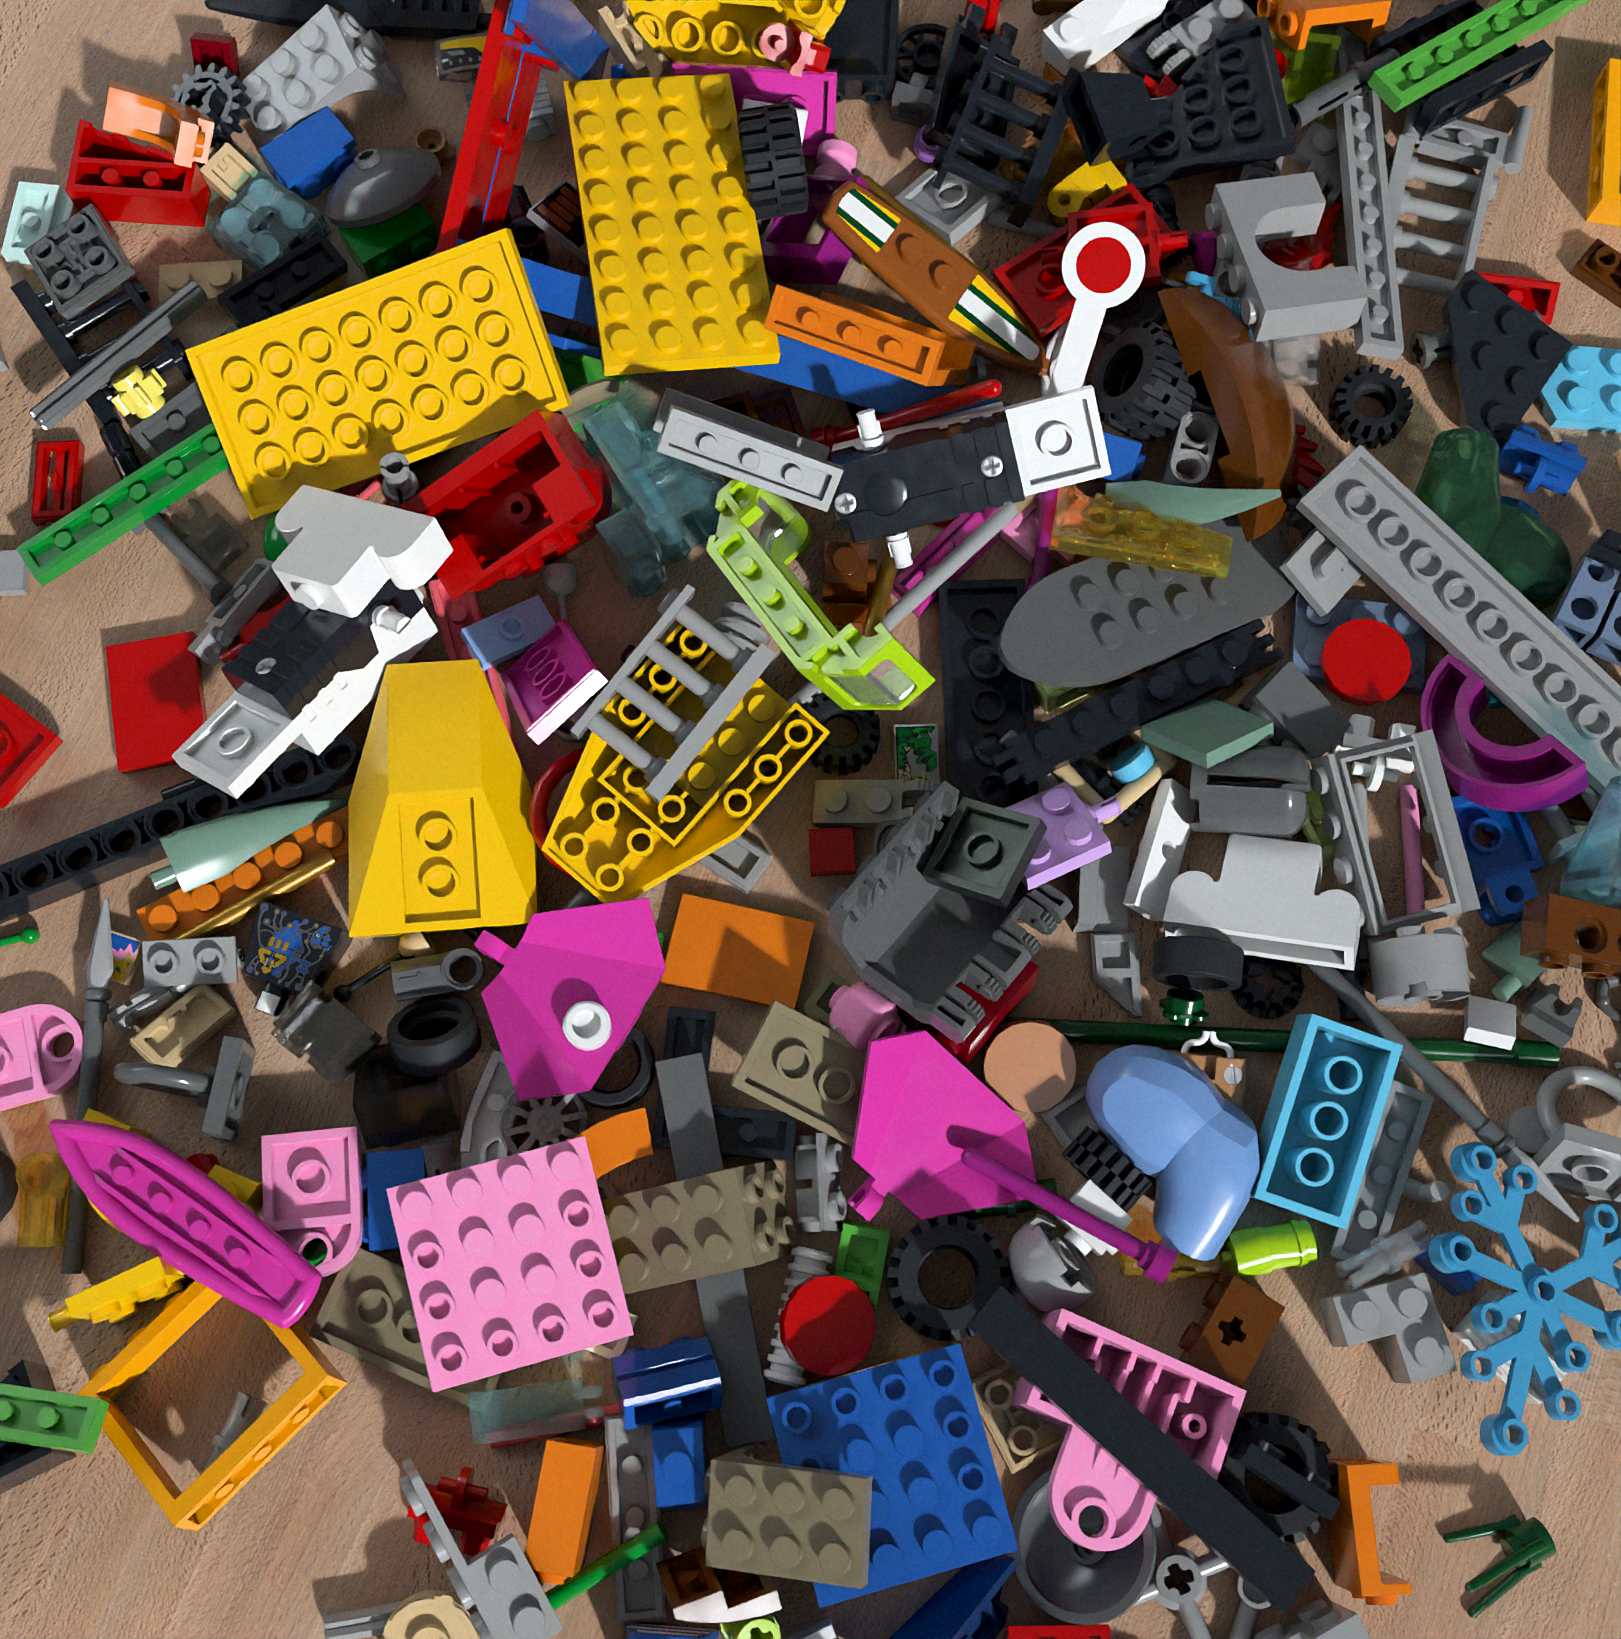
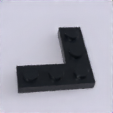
M320 232L218 294V305L239 329L284 313L285 310L347 273L348 263L323 233Z
M669 1006L663 1060L703 1053L708 1080L716 1011ZM659 1086L652 1147L671 1150ZM712 1105L722 1155L793 1163L797 1126L796 1118L784 1112Z

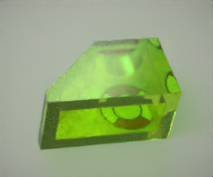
M1311 27L1305 49L1295 50L1290 46L1284 84L1287 105L1332 81L1342 37L1336 30ZM1324 114L1313 121L1323 122Z

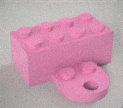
M1060 1308L1044 1313L1041 1322L1217 1481L1246 1390L1066 1309ZM1021 1376L1010 1405L1066 1430L1050 1475L1047 1492L1049 1509L1057 1527L1072 1542L1088 1549L1113 1551L1129 1545L1145 1529L1156 1499ZM1090 1505L1096 1506L1101 1511L1104 1519L1101 1531L1092 1537L1086 1536L1081 1531L1078 1523L1081 1511Z

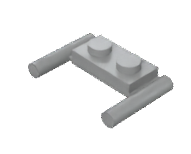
M1417 99L1409 104L1402 135L1416 138L1415 144H1419L1418 153L1478 170L1482 169L1489 156L1497 157L1494 174L1497 173L1499 167L1504 168V171L1509 175H1516L1521 171L1533 116V109L1530 106L1523 105L1517 109L1511 136L1505 132L1456 119L1422 137L1412 126L1422 110L1420 107L1422 101Z

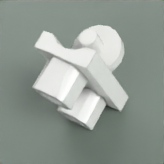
M1353 714L1348 719L1351 726L1333 745L1332 754L1386 740L1373 738L1375 719L1369 716ZM1393 723L1388 728L1387 740L1417 733V727L1403 723ZM1409 747L1350 761L1353 762L1351 774L1364 776L1366 790L1373 792L1379 789L1382 780L1396 783L1399 772L1410 774L1414 769Z

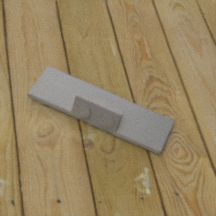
M411 1458L403 1461L401 1464L407 1475L398 1481L415 1515L418 1517L424 1512H427L431 1520L422 1525L441 1564L450 1558L452 1559L454 1566L446 1570V1573L464 1608L467 1610L473 1605H476L478 1611L470 1615V1618L480 1638L550 1639L562 1631L563 1627L513 1533L508 1534L465 1562Z

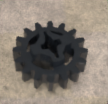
M211 63L206 71L198 64L195 67V74L193 76L186 72L182 73L184 82L181 86L174 83L171 85L175 95L174 97H169V99L192 107L209 116L215 122L210 148L214 147L218 151L219 142L224 141L231 145L233 142L230 135L233 132L242 134L244 131L239 122L240 120L250 118V114L243 107L249 105L251 99L244 93L247 90L246 85L226 66L220 69L215 63Z

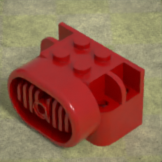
M537 409L398 508L436 518L453 552L435 573L451 600H456L469 590L483 591L499 581H514L521 575L523 579L531 578L543 571L546 565L591 540L600 532L608 519L612 505V488L605 468L595 456L584 449L566 416Z

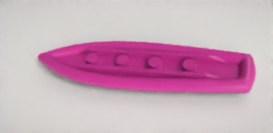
M55 1119L49 1122V1129L58 1152L74 1181L102 1214L143 1248L155 1256H162L165 1262L175 1269L280 1328H289L309 1308L319 1289L322 1274L260 1217L202 1170L172 1150L142 1135L113 1125L86 1120Z

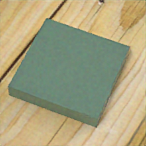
M1208 696L1141 726L1142 740L1146 743L1206 769L1274 737V722Z

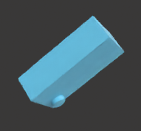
M1312 1013L1296 1015L1257 1139L1260 1173L1251 1194L1252 1198L1331 1226L1347 1229L1403 1045Z

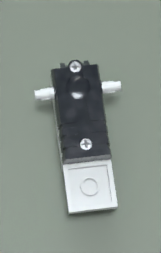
M1092 385L1006 407L1000 401L883 432L879 420H876L875 409L863 410L856 413L859 421L857 427L860 438L833 444L831 463L842 466L844 470L832 499L837 528L849 530L853 543L881 536L886 537V544L888 545L890 556L894 558L895 568H904L913 564L910 556L912 550L909 535L907 534V531L910 529L960 517V514L964 513L973 514L981 512L982 509L988 507L990 509L1004 506V503L1008 502L1013 504L1025 501V496L1112 475Z
M390 578L363 611L354 618L320 608L313 610L291 599L269 621L270 625L266 629L261 628L253 636L254 641L250 645L246 643L237 652L238 657L234 661L230 659L221 668L226 679L236 692L171 756L181 768L238 799L292 742L319 755L379 693L386 665L408 663L438 631L423 606L422 600L424 595L418 588L410 590L399 589Z

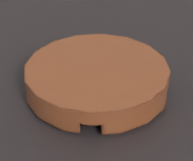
M1017 1020L996 1031L986 1045L983 1070L988 1088L1011 1110L1035 1113L1049 1110L1064 1100L1074 1085L1077 1064L1074 1050L1062 1031L1046 1021Z

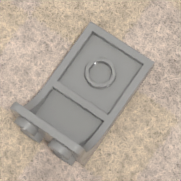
M326 4L242 81L247 87L244 93L251 99V103L246 108L263 145L271 142L324 107L328 106L330 108L340 99L356 92L379 91L399 102L406 97V93L401 85L403 77L396 66L390 62L386 54L388 47L384 39L375 30L371 29L368 32L361 27L349 13L341 14Z

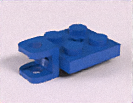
M1462 796L1452 797L1454 811L1481 909H1477L1480 917L1490 927L1519 921L1523 918L1524 902L1538 897L1531 874L1539 872L1545 867L1525 812L1494 810L1475 804ZM1476 828H1481L1484 834L1491 833L1494 840L1488 844V847H1483L1475 841L1473 836L1476 834Z

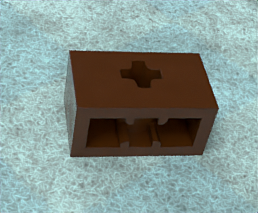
M1233 1275L1224 1277L1222 1282L1217 1279L1214 1280L1202 1300V1305L1207 1307L1198 1324L1192 1321L1184 1331L1178 1343V1347L1183 1349L1178 1360L1242 1388L1286 1307ZM1233 1321L1230 1330L1236 1334L1235 1340H1224L1221 1342L1224 1333L1218 1328L1219 1323H1230Z

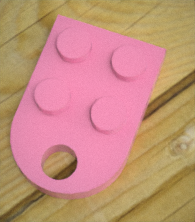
M34 1004L0 1013V1111L57 1096L70 1089L79 1080L84 1024L74 1014L50 1004ZM71 1033L74 1038L73 1049L66 1056L57 1057L53 1051L55 1040L61 1034Z
M351 1126L261 1136L263 1221L302 1256L304 1247L308 1242L313 1239H322L327 1246V1256L321 1264L314 1267L322 1274V1277L339 1271L353 1259L363 1240L364 1196L361 1187V1128Z

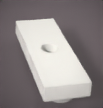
M1160 779L1156 796L1151 804V812L1143 839L1139 844V852L1133 872L1126 886V895L1123 902L1124 905L1151 921H1163L1170 888L1173 881L1177 878L1191 831V822L1194 820L1198 805H1195L1194 799H1190V790L1174 779Z

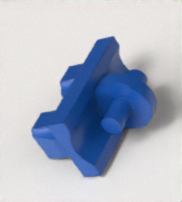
M1524 424L1519 426L1517 430L1513 429L1495 458L1493 467L1526 480L1523 491L1533 494L1537 487L1541 486L1566 496L1574 480L1583 471L1587 462V458L1578 455V446L1567 441L1556 442L1553 445L1540 440L1538 430Z

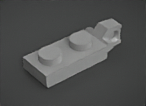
M257 557L204 620L207 626L188 647L202 662L215 667L221 661L219 654L227 651L229 644L233 642L235 636L241 634L239 629L247 624L248 620L264 601H269L280 591L282 583L272 569L273 561Z

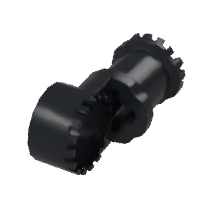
M1165 183L1152 185L1140 191L1148 202H1153V209L1172 231H1181L1177 224L1176 202L1170 188ZM1188 239V248H1179L1178 251L1162 260V265L1172 268V266L1176 267L1178 262L1179 264L1183 263L1182 258L1186 260L1188 258L1187 255H1192L1193 251H1195V242L1192 239Z

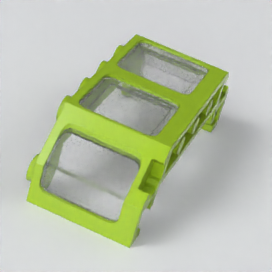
M732 479L718 492L715 508L720 512L716 535H709L706 551L795 668L843 710H902L936 681L926 667L881 622L874 628L878 634L873 637L863 636L851 623L840 632L837 630L787 567L791 561L806 549L812 534L810 525L785 497Z

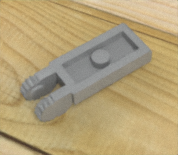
M1214 0L1154 39L1150 46H1148L1146 53L1153 60H1156L1175 48L1178 51L1177 54L1170 57L1162 68L1165 75L1167 74L1169 77H1172L1187 67L1192 66L1200 55L1206 56L1216 44V37L1225 26L1257 19V16L1243 0Z
M903 779L815 780L813 824L816 827L876 828V824L880 821L911 818L914 807L905 808L906 797H921L927 791L933 794L939 787V784L929 780H909L904 782Z

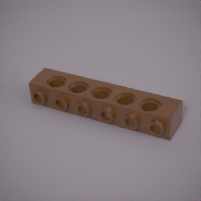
M1552 893L1524 902L1520 956L1537 959L1538 965L1544 968L1566 969L1573 967L1581 969V975L1588 978L1607 979L1611 978V976L1621 978V952L1618 948L1619 944L1621 949V909ZM1575 934L1577 935V937H1578V939H1579V944H1578V942L1576 941Z

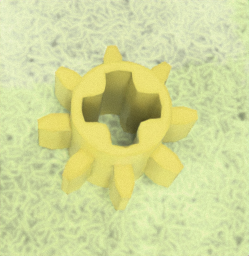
M138 365L131 366L120 373L111 383L116 391L113 393L115 396L110 400L123 416L131 412L132 415L136 414L139 419H145L158 411L166 402L161 394L165 392L163 388L167 384L154 368L146 372V370L142 371Z

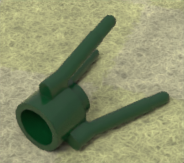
M1513 1514L1499 1522L1465 1528L1443 1535V1540L1446 1543L1466 1541L1501 1533L1506 1535V1537L1500 1540V1545L1506 1558L1465 1584V1590L1472 1593L1512 1568L1516 1567V1569L1468 1609L1469 1617L1476 1618L1528 1574L1542 1568V1561L1556 1555V1547L1551 1535L1537 1518L1532 1517L1521 1523L1516 1515Z

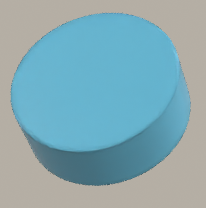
M1146 743L1135 744L1113 760L1109 766V771L1119 783L1126 784L1132 782L1152 767L1155 755Z

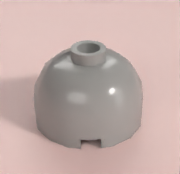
M1037 1214L1014 1234L1007 1248L1006 1258L1009 1265L1007 1269L1011 1276L1009 1290L1024 1306L1030 1302L1035 1308L1046 1313L1060 1308L1071 1312L1084 1305L1099 1293V1289L1091 1287L1097 1281L1081 1253L1066 1239L1062 1241L1051 1233L1058 1226L1045 1215Z

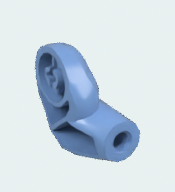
M1132 1044L1115 1049L1097 1062L1088 1078L1086 1100L1091 1117L1120 1154L1124 1155L1142 1173L1155 1178L1152 1220L1155 1230L1160 1236L1181 1253L1201 1261L1215 1259L1248 1204L1260 1173L1255 1125L1249 1116L1220 1094L1204 1071L1182 1057L1153 1046Z

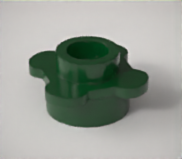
M1169 989L1166 993V998L1159 1001V1006L1164 1008L1162 1016L1177 1025L1191 1026L1196 1024L1197 1021H1206L1209 1017V1013L1203 1011L1205 1009V1003H1203L1204 995L1193 989Z

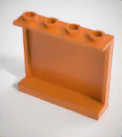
M776 284L763 327L772 332L924 386L964 385L977 345L967 340L953 339L942 331L825 290L821 291L820 298L779 284Z

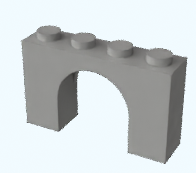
M1314 172L1215 184L1211 203L1206 205V226L1209 230H1213L1217 240L1218 257L1221 261H1225L1229 271L1230 288L1232 292H1237L1241 302L1243 322L1250 326L1256 342L1354 329L1365 305L1367 295L1354 265L1311 271L1291 270L1273 263L1258 248V245L1274 239L1316 234L1326 200Z

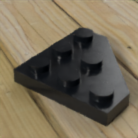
M1470 270L1461 278L1442 306L1441 311L1443 323L1448 325L1451 349L1448 350L1453 384L1458 386L1461 409L1458 410L1460 427L1491 450L1496 451L1503 447L1513 429L1519 424L1573 344L1474 270Z

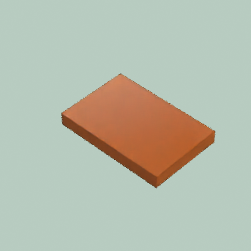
M682 893L665 960L666 972L661 978V983L769 1007L773 999L796 1010L815 922Z

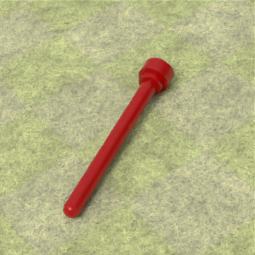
M990 379L876 417V420H879L882 432L911 425L996 397L1001 393L1002 385L998 380ZM859 423L843 429L828 424L811 430L809 439L831 448L826 460L829 461L831 460L833 444L860 438L857 427Z

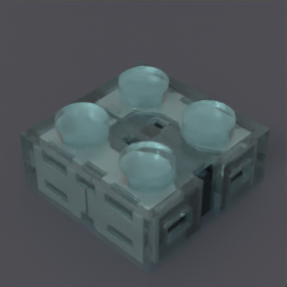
M263 170L206 227L217 247L234 259L243 260L245 266L254 273L320 232L325 237L331 233L326 218L321 211Z

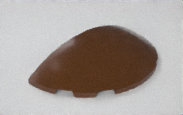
M1187 288L1163 289L1158 292L1187 376L1202 373L1230 451L1229 455L1217 459L1227 488L1280 489L1282 492L1281 497L1237 514L1246 541H1252L1271 530L1282 518L1288 506L1287 501L1292 498L1296 485L1299 443L1296 420L1287 388L1264 344L1261 341H1255L1251 328L1233 310L1199 291Z

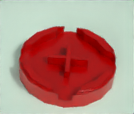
M1370 618L1352 619L1338 626L1323 643L1319 656L1320 670L1322 668V673L1325 677L1324 682L1328 689L1344 702L1357 706H1372L1373 704L1392 699L1407 682L1412 666L1409 648L1401 635L1386 623Z
M829 1274L810 1277L795 1286L789 1294V1299L785 1304V1308L781 1310L779 1318L780 1339L789 1358L806 1371L825 1376L846 1373L860 1364L872 1347L876 1331L874 1308L865 1291L852 1280Z

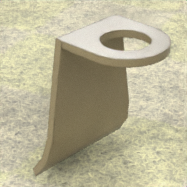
M602 379L575 389L569 393L573 406L556 411L558 414L566 416L572 428L578 424H586L593 429L595 441L590 448L585 449L593 456H596L602 450L605 443V431L594 406L615 397L619 391L620 384L616 379Z

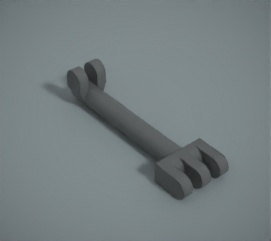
M169 507L164 508L132 529L135 535L138 536L148 528L199 581L201 592L215 607L221 601L218 596L224 591L228 593L233 587L222 574L213 572L161 518L162 515L170 510Z

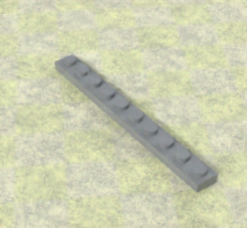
M1336 24L1329 35L1331 53L1335 39L1339 36L1337 57L1332 70L1333 80L1346 73L1347 68L1355 62H1364L1370 52L1368 49L1370 43H1367L1341 24ZM1372 90L1364 96H1354L1335 108L1348 266L1354 265L1367 295L1356 328H1354L1356 354L1396 361L1404 351L1381 104L1380 97Z

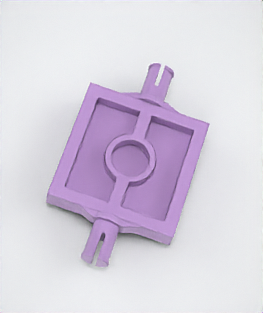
M1064 781L1005 808L1041 818L1047 826V830L1021 879L1028 891L1111 853L1110 840L1099 826V823L1122 813L1121 805L1115 796H1111V798L1090 807L1081 801L1069 783Z

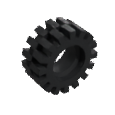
M1372 364L1368 372L1365 365L1359 366L1355 373L1351 370L1339 383L1329 402L1328 408H1331L1328 413L1329 421L1336 420L1332 426L1335 434L1341 430L1344 431L1341 440L1347 443L1350 437L1356 439L1354 447L1363 446L1365 441H1368V449H1376L1379 442L1383 447L1389 444L1392 438H1396L1411 414L1410 410L1413 407V399H1408L1412 391L1410 386L1401 388L1405 379L1401 375L1395 380L1390 376L1394 370L1388 367L1382 374L1379 373L1380 365ZM1359 396L1375 398L1385 408V415L1381 418H1372L1364 415L1357 409L1355 399Z
M820 694L813 699V705H807L805 708L812 717L824 727L832 719H848L856 726L858 735L855 741L846 747H835L825 740L810 756L811 764L816 768L819 765L823 766V772L830 775L832 770H838V776L846 775V770L852 769L853 773L860 771L861 765L863 763L868 765L872 761L873 753L876 754L881 730L879 715H875L874 710H843L828 696L823 699Z
M1088 1126L1080 1132L1061 1154L1087 1180H1091L1126 1213L1152 1185L1149 1179L1137 1167L1131 1164L1124 1155L1120 1154L1115 1147Z

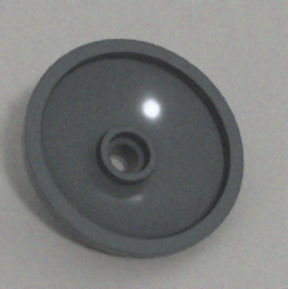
M393 146L378 150L376 148L367 149L359 153L355 157V161L340 174L328 193L325 212L334 225L342 228H357L384 221L407 210L424 198L438 183L442 167L433 153L420 148Z
M1049 1470L1028 1487L1021 1497L1013 1516L1012 1528L1019 1549L1011 1552V1557L1017 1564L1016 1575L1029 1597L1042 1610L1059 1620L1072 1624L1093 1625L1116 1619L1139 1601L1153 1575L1156 1562V1534L1152 1518L1150 1516L1143 1532L1129 1545L1117 1550L1097 1551L1093 1554L1088 1548L1079 1546L1068 1539L1054 1522L1047 1497L1048 1483L1052 1470ZM1090 1505L1081 1511L1078 1523L1081 1531L1086 1536L1091 1537L1101 1531L1104 1519L1101 1511L1096 1506Z

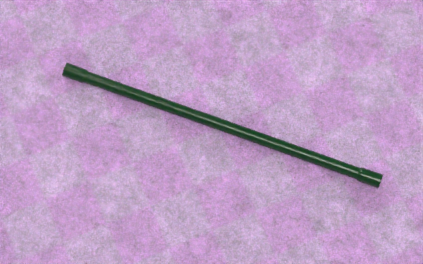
M1008 1017L996 1030L998 1031L1012 1021L1041 1020L1050 1023L1062 1031L1069 1043L1125 1046L1133 1044L1166 1048H1182L1188 1040L1200 1038L1203 1031L1216 1032L1217 1039L1228 1043L1233 1051L1285 1053L1292 1031ZM907 1026V1027H906V1032L913 1031V1030H921V1029H919V1028H918V1029H912V1028H910V1027ZM1405 1036L1430 1061L1509 1064L1513 1067L1556 1069L1560 1062V1048L1544 1040L1515 1039L1512 1049L1508 1050L1456 1038ZM1210 1038L1202 1045L1189 1048L1224 1050L1213 1045Z

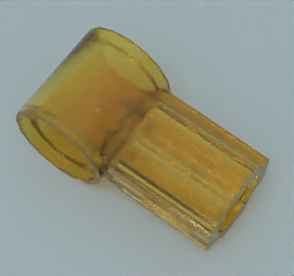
M40 1151L29 1153L19 1162L15 1172L16 1182L22 1190L17 1247H63L70 1172L59 1153ZM49 1162L52 1166L53 1175L49 1183L43 1185L40 1179V1172L42 1167Z

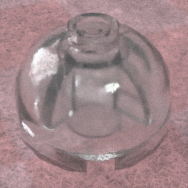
M1321 333L1261 341L1271 355L1285 385L1298 387L1319 386Z

